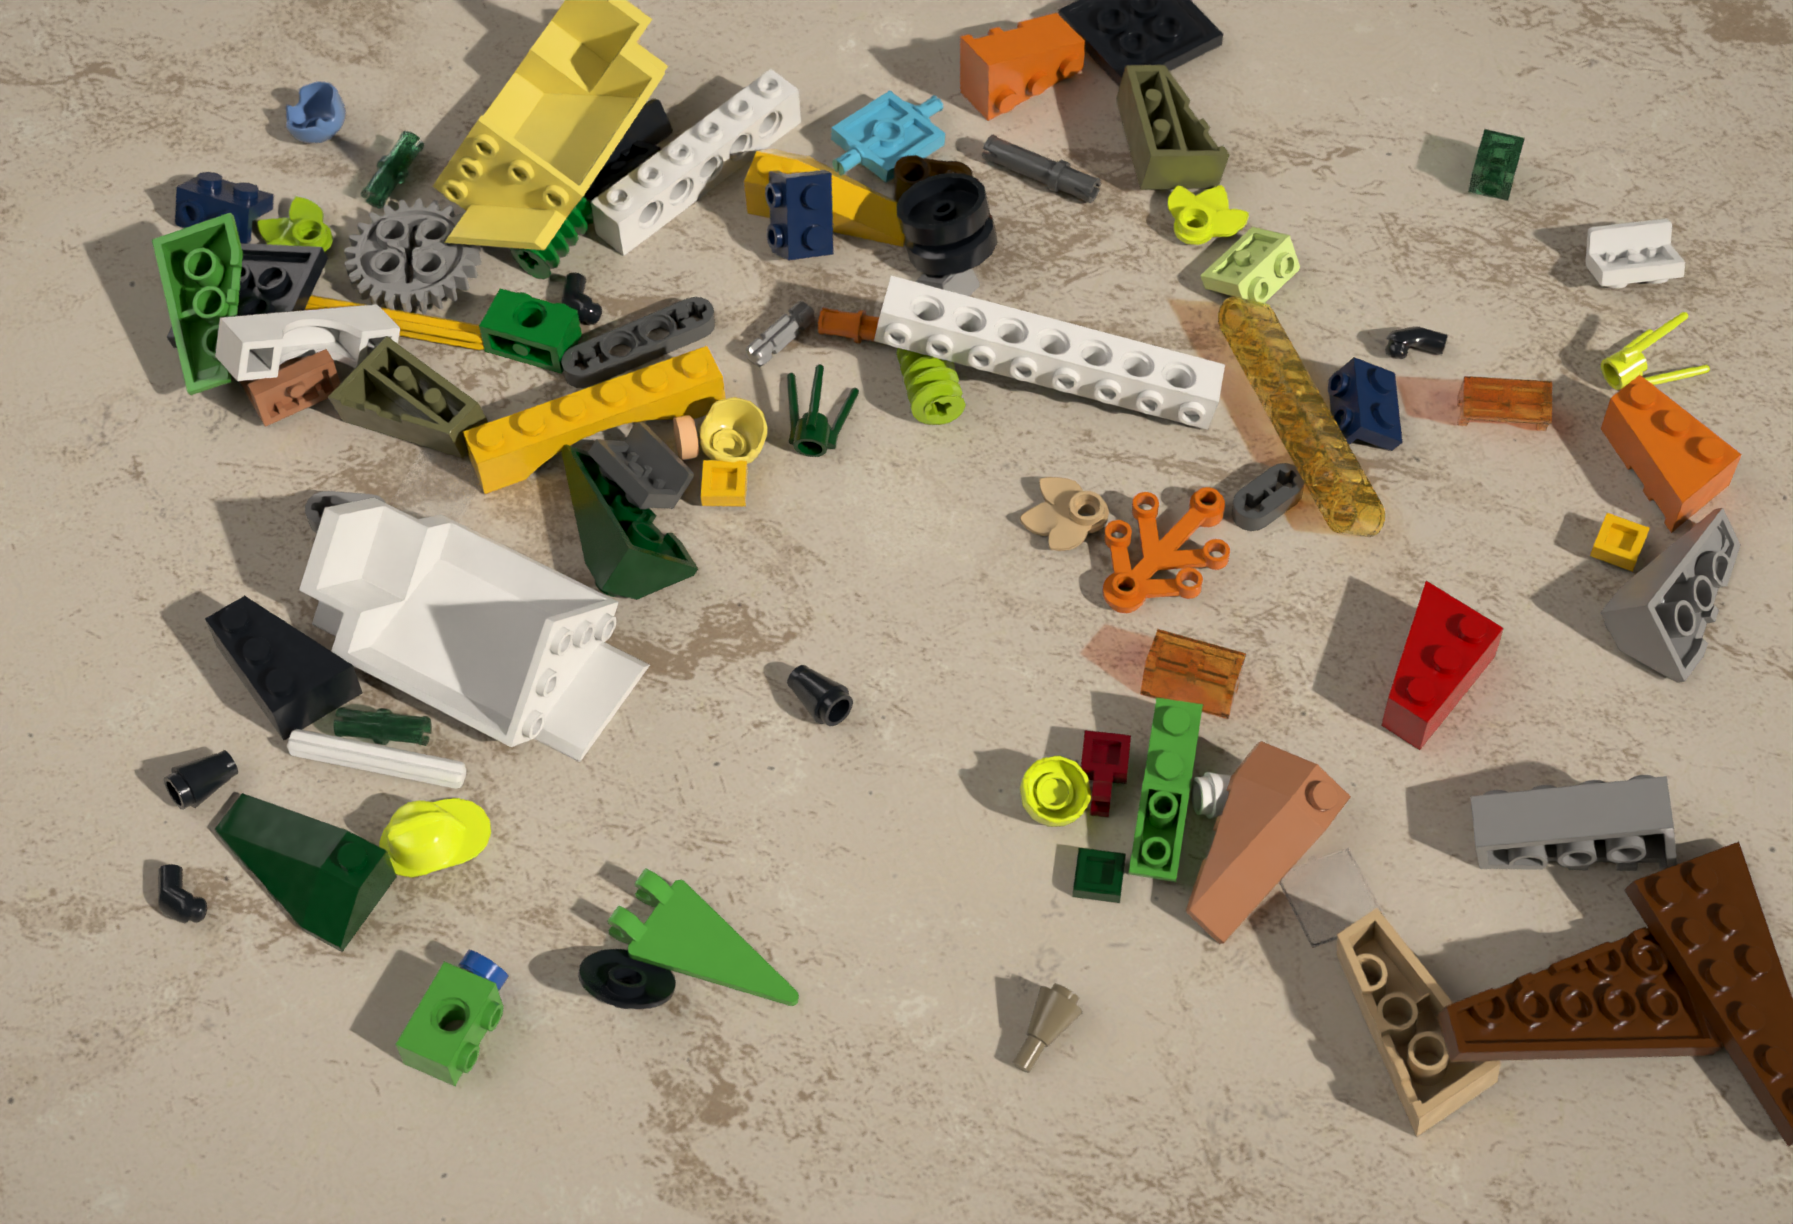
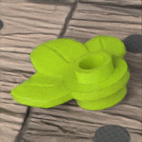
M297 196L293 199L289 210L290 217L258 220L260 234L269 245L322 247L324 251H327L333 242L330 228L323 223L324 214L322 209L316 203L306 198Z

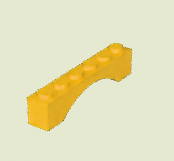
M708 346L701 347L463 431L471 464L484 494L526 480L539 466L560 452L565 444L571 446L579 440L603 430L646 420H673L674 417L690 415L694 420L707 415L712 404L718 400L726 399L723 376Z

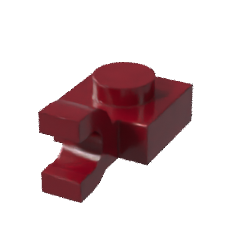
M1085 730L1081 768L1087 774L1088 780H1093L1090 816L1109 818L1112 783H1127L1131 735Z

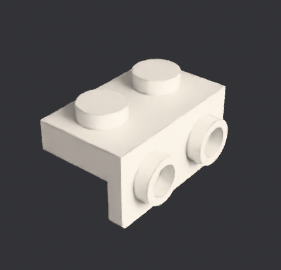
M1667 218L1597 226L1588 229L1586 267L1601 287L1618 289L1630 283H1665L1668 279L1684 277L1685 261L1671 245L1672 223Z

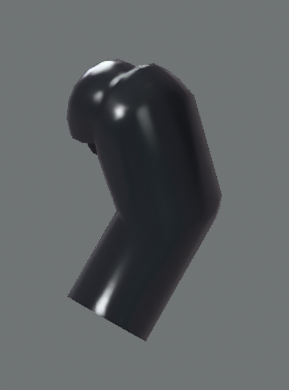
M572 272L567 274L561 303L578 311L579 322L585 321L589 325L596 324L601 318L602 307L600 304L592 302V298L584 294L586 278L579 273Z
M1419 326L1393 330L1386 338L1389 342L1385 352L1389 356L1404 359L1407 357L1410 346L1443 355L1448 335Z
M168 864L159 868L158 904L160 910L181 923H187L188 921L198 923L202 921L207 913V902L202 897H193L192 893L183 889L182 867Z

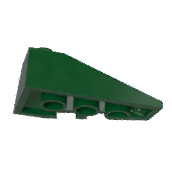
M565 444L561 454L584 561L595 579L596 587L611 597L620 595L637 600L694 576L698 571L695 562L683 543L673 533H667L664 536L652 523L657 517L650 508L640 509L631 504L625 497L626 492L615 481L608 479L600 472V465L588 454V451Z
M244 793L239 796L214 829L216 834L247 869L251 870L262 882L270 895L286 909L303 932L341 952L347 947L397 877L388 852L385 849L348 830Z

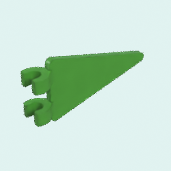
M645 868L634 883L635 887L638 888L635 897L649 906L656 907L649 918L643 924L632 912L618 905L607 920L608 924L612 926L609 929V935L622 943L629 944L628 955L632 959L788 1006H794L799 1001L798 992L684 880H676L670 887L659 875Z

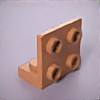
M327 349L313 355L292 358L283 362L279 366L278 377L239 381L265 427L328 399V396L341 384L334 361Z

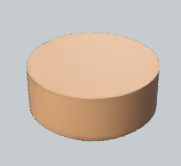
M690 415L674 417L673 428L679 458L681 460L697 458L699 445L693 418Z

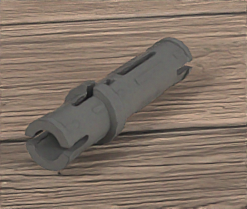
M991 135L983 147L984 150L989 151V153L985 151L982 153L984 160L997 163L1047 184L1048 189L1053 192L1063 191L1088 203H1092L1100 191V188L1095 187V185L1098 187L1101 185L1100 178L1073 169L1069 162L1062 159L1058 162L998 138L996 135Z

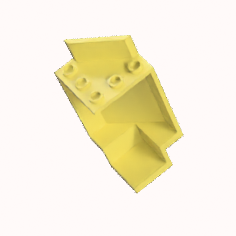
M627 0L564 1L483 116L479 117L432 186L448 200L466 210L444 243L545 250L665 75L668 65L637 43L652 21L649 16Z

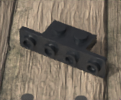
M652 98L645 103L584 194V198L594 200L661 150L659 146L655 145L671 135L673 128L660 100Z

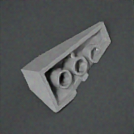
M1723 508L1714 509L1622 585L1600 612L1607 630L1611 633L1620 651L1677 683L1686 681L1705 654L1708 643L1702 637L1707 623L1716 621L1719 610L1714 605L1719 588L1728 585L1741 546Z

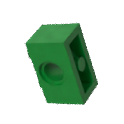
M502 288L499 289L479 325L485 352L560 374L563 373L562 356L568 349L578 345L582 337L578 311L576 309H572L563 303H551L533 298L524 292H512Z

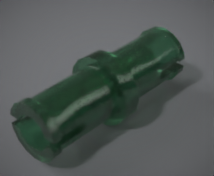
M403 131L389 154L382 156L378 161V170L367 186L361 191L362 198H366L370 194L365 201L371 206L383 208L397 184L404 183L408 177V168L424 148V142L419 141L420 137L410 131Z
M340 707L335 715L336 717H342V720L334 719V733L337 737L373 739L374 743L378 745H387L389 741L426 746L430 737L424 736V733L431 734L432 723L429 716L419 717L393 714L387 708H379L376 712Z

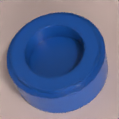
M468 950L458 964L459 968L496 983L498 991H500L509 977L500 966L473 950Z

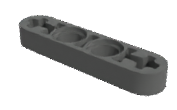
M702 297L687 298L568 349L562 356L561 361L565 381L575 388L591 387L707 337L715 329V315L712 304ZM696 315L697 318L702 320L696 321L693 317L690 316ZM675 322L678 323V328H682V329L677 330V329H676V324H675ZM656 328H663L669 332L668 336L661 340H652L647 337V334ZM619 344H624L631 348L628 354L620 357L611 355L609 350ZM597 355H602L603 363H600L599 356L596 357ZM582 363L584 367L588 368L585 370H581L576 365Z

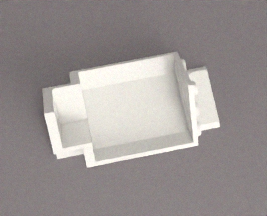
M376 498L325 507L299 591L319 600L312 625L336 637L331 651L364 672L509 747L535 739L580 762L650 666L605 643L616 627L617 620L614 615L619 603L618 601L442 514L417 519Z

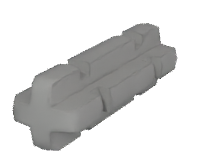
M804 301L797 302L788 310L790 315H782L761 334L762 339L756 338L746 347V356L749 361L753 362L757 367L765 365L773 358L772 352L777 354L800 334L799 328L804 330L814 322L815 317L812 307L808 306Z

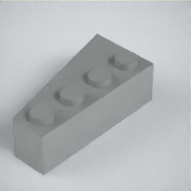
M1637 775L1624 781L1604 782L1602 780H1588L1576 786L1555 787L1553 785H1540L1527 791L1507 792L1504 790H1491L1483 795L1471 796L1475 848L1480 869L1542 870L1548 865V861H1558L1561 866L1567 867L1569 870H1588L1589 865L1594 862H1615L1617 871H1637L1638 862L1659 863L1660 871L1677 865L1674 824L1667 776Z

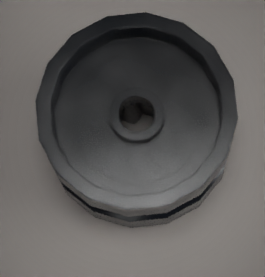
M945 173L931 176L910 187L902 194L897 203V217L901 231L905 235V244L910 262L921 272L929 275L947 276L968 271L990 257L998 244L997 232L993 217L990 214L985 186L973 176L964 173Z

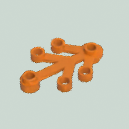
M1204 487L1196 491L1190 498L1189 511L1160 541L1156 523L1159 500L1153 493H1138L1133 498L1132 515L1138 520L1143 559L1133 569H1131L1127 549L1131 543L1132 529L1130 525L1122 520H1114L1107 524L1104 541L1111 551L1113 573L1104 581L1103 597L1113 610L1119 613L1134 612L1143 605L1146 598L1181 596L1186 599L1195 598L1201 593L1203 577L1194 568L1208 567L1213 570H1219L1228 564L1230 547L1225 541L1220 539L1209 540L1205 543L1203 549L1178 550L1199 527H1213L1222 521L1225 500L1216 489ZM1202 502H1209L1213 505H1204ZM1147 504L1150 505L1152 508L1149 510H1143L1138 506ZM1119 532L1124 534L1125 537L1114 538L1111 534ZM1217 551L1223 556L1216 558L1212 557L1209 553ZM1181 569L1175 579H1150L1158 570ZM1185 580H1191L1195 582L1196 585L1189 587L1183 585L1182 582ZM1120 587H1128V588H1131L1132 590H1130V591H1122V590H1120L1119 588H1120Z

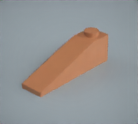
M1262 741L1254 746L1230 778L1226 790L1229 792L1222 815L1217 816L1213 831L1216 833L1208 857L1202 860L1185 911L1219 944L1224 943L1318 840L1351 798L1318 764Z

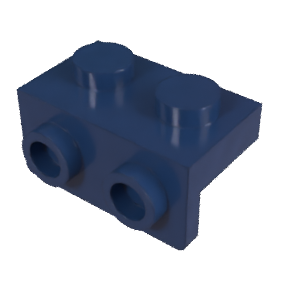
M778 170L769 171V183L765 188V197L770 207V225L767 227L766 235L772 252L788 261L833 255L832 173L826 170L785 174Z
M202 172L176 187L175 224L187 228L231 213L235 219L240 243L248 244L251 242L252 221L273 210L274 194L261 191L257 185L252 183H234L223 180L220 174Z
M1353 357L1342 368L1334 372L1328 380L1327 389L1330 400L1334 447L1344 450L1353 441L1360 439L1393 451L1403 443L1395 373Z

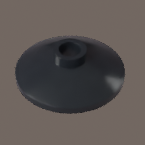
M606 949L594 952L583 959L578 972L579 981L589 994L602 1002L621 1009H649L663 1005L671 999L676 986V980L671 970L632 959L628 955V950Z

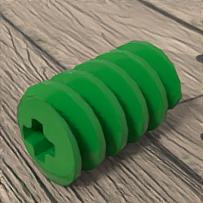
M582 197L545 250L510 248L513 258L519 266L537 279L549 278L551 274L550 269L559 266L560 258L568 255L570 251L569 246H575L579 240L578 235L586 233L588 229L587 224L594 223L591 204Z

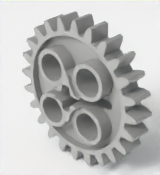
M421 198L416 200L414 207L409 208L404 200H400L399 210L395 211L390 206L384 205L385 215L380 217L371 212L369 214L371 224L358 223L360 235L349 236L351 247L345 248L347 258L345 266L353 290L358 289L362 300L370 298L372 305L377 304L378 306L385 303L388 309L396 310L398 306H402L403 311L411 312L412 307L418 306L421 313L426 314L427 304L430 303L442 309V298L447 297L450 300L456 301L458 300L456 288L467 291L470 289L467 278H477L476 266L481 265L479 254L481 248L479 245L444 243L464 213L455 216L453 206L451 205L440 211L437 200H434L428 208L423 207ZM417 230V233H415L417 247L414 248L412 241L413 233ZM410 265H412L414 271L413 281L411 283H409V281H411V272L409 269Z

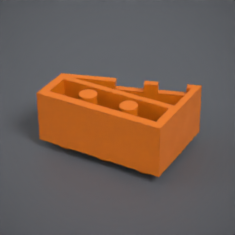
M1057 13L1020 21L1016 29L1003 31L1000 27L989 29L988 36L976 39L970 34L960 36V93L989 121L1002 113L1011 111L1015 106L1029 98L1044 93L1049 87L1066 78L1075 76L1080 70L1084 69L1085 40Z
M1641 375L1637 376L1610 398L1601 426L1602 432L1627 469L1633 468L1643 483V492L1648 500H1654L1666 517L1664 523L1671 533L1730 485L1742 455Z

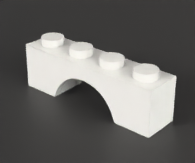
M377 304L222 317L219 322L215 356L237 381L278 377L279 366L283 362L292 358L313 355L324 349H327L333 360L356 368L386 336L398 344L400 327Z

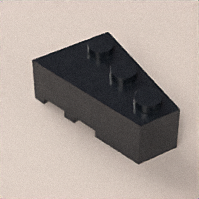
M245 595L205 618L217 648L283 740L289 738L293 730L306 728L363 693L352 664Z

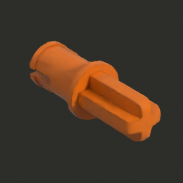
M823 307L818 320V333L852 338L855 343L859 344L862 340L874 341L879 317L866 315L865 310L853 313Z

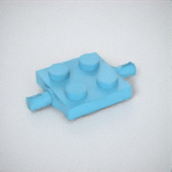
M889 90L831 127V140L846 151V153L832 161L834 170L836 172L839 171V175H843L858 164L867 167L885 183L894 179V166L900 158L908 155L925 158L945 145L946 133L935 126L929 119L937 112L943 110L942 101L936 95H933L918 106L903 101Z

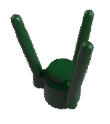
M821 364L815 367L809 411L803 414L801 419H799L796 377L794 373L787 375L791 427L789 443L793 445V448L799 454L808 457H820L827 452V448H836L838 434L859 394L857 388L851 389L831 427L828 423V418L818 413L824 367Z

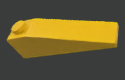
M772 148L756 151L744 180L747 214L770 218V207L765 197V188L769 183V171L778 170L785 174L826 170L832 173L833 232L904 247L905 235L901 231L897 217L898 202L844 174L839 175V171L836 172L833 168L810 156Z

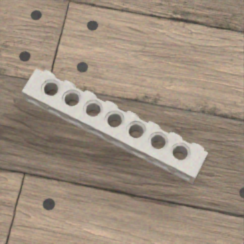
M895 276L890 278L874 338L875 342L896 348H902L1206 430L1209 428L1219 403L1225 364Z

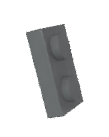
M636 422L624 441L596 439L588 452L600 465V472L608 479L615 481L626 492V499L640 509H674L694 477L693 471L644 422Z

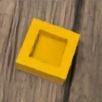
M703 460L702 506L746 507L747 461Z
M1606 513L1590 556L1633 572L1650 528Z

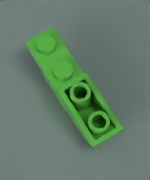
M1156 697L1129 875L1176 882L1203 704Z

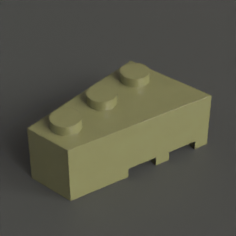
M1126 65L1116 102L1140 190L1175 189L1177 186L1186 189L1219 186L1230 154L1224 146L1218 147L1208 133L1210 126L1204 118L1198 120L1189 107L1190 99L1165 65Z
M388 336L328 396L343 422L463 458L468 453L463 431L489 423L477 401Z

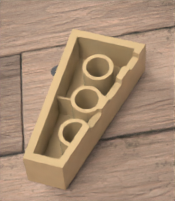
M1378 908L1337 934V958L1416 1137L1497 1083L1501 1066L1500 1061L1450 1062L1437 1015L1446 1006L1453 1004V1002Z

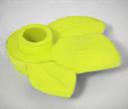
M1222 185L1205 190L1196 196L1186 188L1177 186L1168 198V210L1175 218L1174 233L1179 240L1190 245L1204 244L1212 237H1229L1237 234L1244 228L1249 218V212L1229 209L1227 193Z

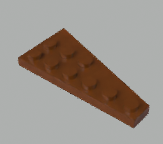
M1738 841L1634 880L1624 891L1783 1140L1790 1147L1793 1145V998Z
M1646 926L1632 931L1628 936L1610 943L1607 941L1555 962L1547 969L1532 974L1530 972L1520 976L1512 983L1497 989L1490 988L1450 1004L1437 1015L1450 1062L1712 1056L1722 1048L1720 1039Z

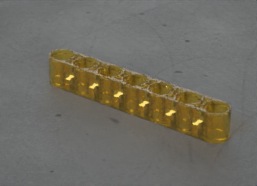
M1235 296L1227 298L1220 306L1218 312L1220 330L1327 525L1336 533L1374 537L1381 531L1385 522L1383 504L1269 304Z

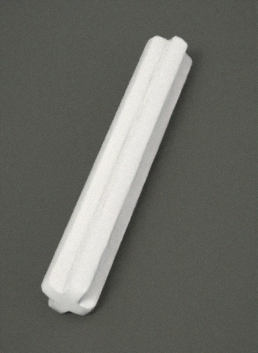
M301 729L293 730L287 743L289 754L292 756L455 789L461 788L466 778L467 769L461 761Z

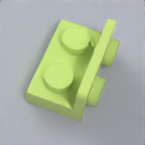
M1252 227L1200 276L1205 289L1235 296L1241 313L1246 316H1252L1299 271L1300 264L1290 235Z

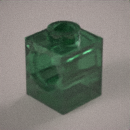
M1484 129L1468 192L1508 201L1525 138Z

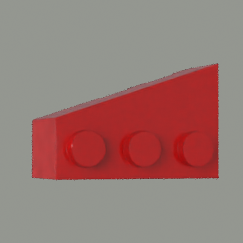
M1426 580L1388 696L1381 726L1421 750L1495 658L1504 628Z

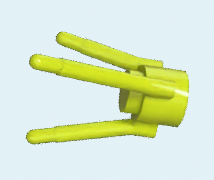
M1680 313L1654 332L1651 329L1646 330L1620 351L1601 361V371L1607 383L1615 390H1620L1637 376H1643V372L1647 370L1648 365L1642 351L1687 320L1688 313ZM1702 365L1644 378L1651 384L1657 385L1708 373L1710 367Z

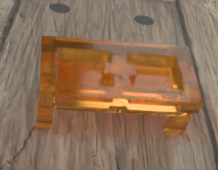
M1464 376L1457 395V406L1460 407L1457 425L1467 426L1469 420L1536 424L1537 431H1546L1548 425H1551L1552 381Z
M1158 629L1145 661L1140 694L1155 699L1157 697L1203 704L1202 712L1229 719L1235 693L1239 689L1247 653Z

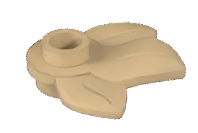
M1045 477L1039 480L1040 491L1045 502L1031 508L1020 516L1021 523L1030 532L1040 536H1049L1048 545L1050 550L1066 551L1081 545L1087 534L1101 530L1108 521L1109 509L1099 494L1092 491H1083L1076 481L1061 477ZM1089 513L1092 516H1082L1081 514Z

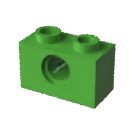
M444 961L395 1044L403 1064L456 1086L463 1072L467 1074L474 1067L479 1056V1044L487 1030L493 1031L501 1019L503 1003L496 983ZM452 1021H465L457 1030H444L445 1026Z

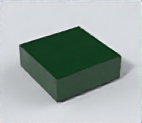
M1079 847L1072 897L1120 903L1126 853Z

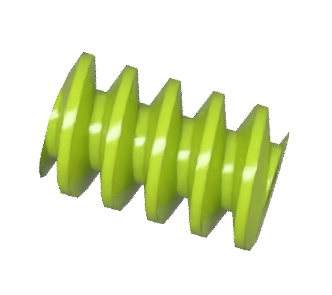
M897 348L896 355L907 390V397L911 404L910 408L913 417L919 422L928 425H942L957 419L964 412L966 403L964 398H962L963 392L958 384L959 378L955 371L954 362Z

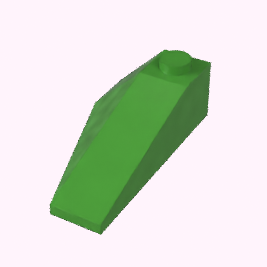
M231 213L152 239L186 389L190 395L231 382V373L215 356L220 318L237 316L243 252L235 219Z

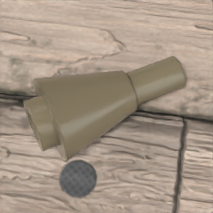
M1054 983L1052 988L1040 987L1027 1031L1028 1037L1012 1062L1017 1068L1029 1073L1044 1047H1048L1083 1013L1082 1009L1077 1005L1079 997L1071 990L1057 983Z

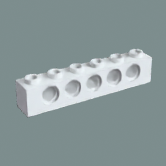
M772 69L768 70L592 200L591 207L596 234L621 255H626L752 160L756 151L765 150L800 124L799 89Z

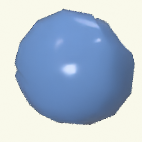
M317 81L304 85L298 91V104L294 107L291 105L286 106V128L295 139L301 142H325L336 135L342 128L346 116L345 105L338 90L330 82Z

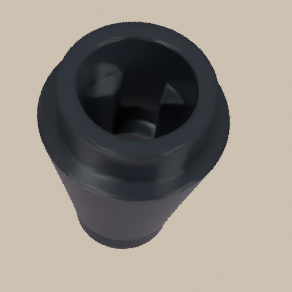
M800 665L790 673L787 685L793 690L817 723L836 726L849 715L853 706V699L849 696V690L846 686L810 669L806 665Z
M223 750L219 753L172 767V773L164 777V784L170 797L181 810L189 806L196 808L228 782L231 777L237 775L238 768L231 755L226 750Z

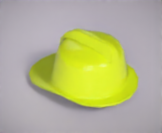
M452 798L435 802L423 800L408 802L398 808L392 815L389 824L383 830L379 847L388 852L396 875L410 878L427 875L434 871L463 864L477 857L486 848L490 839V819L484 809L474 802L465 799Z

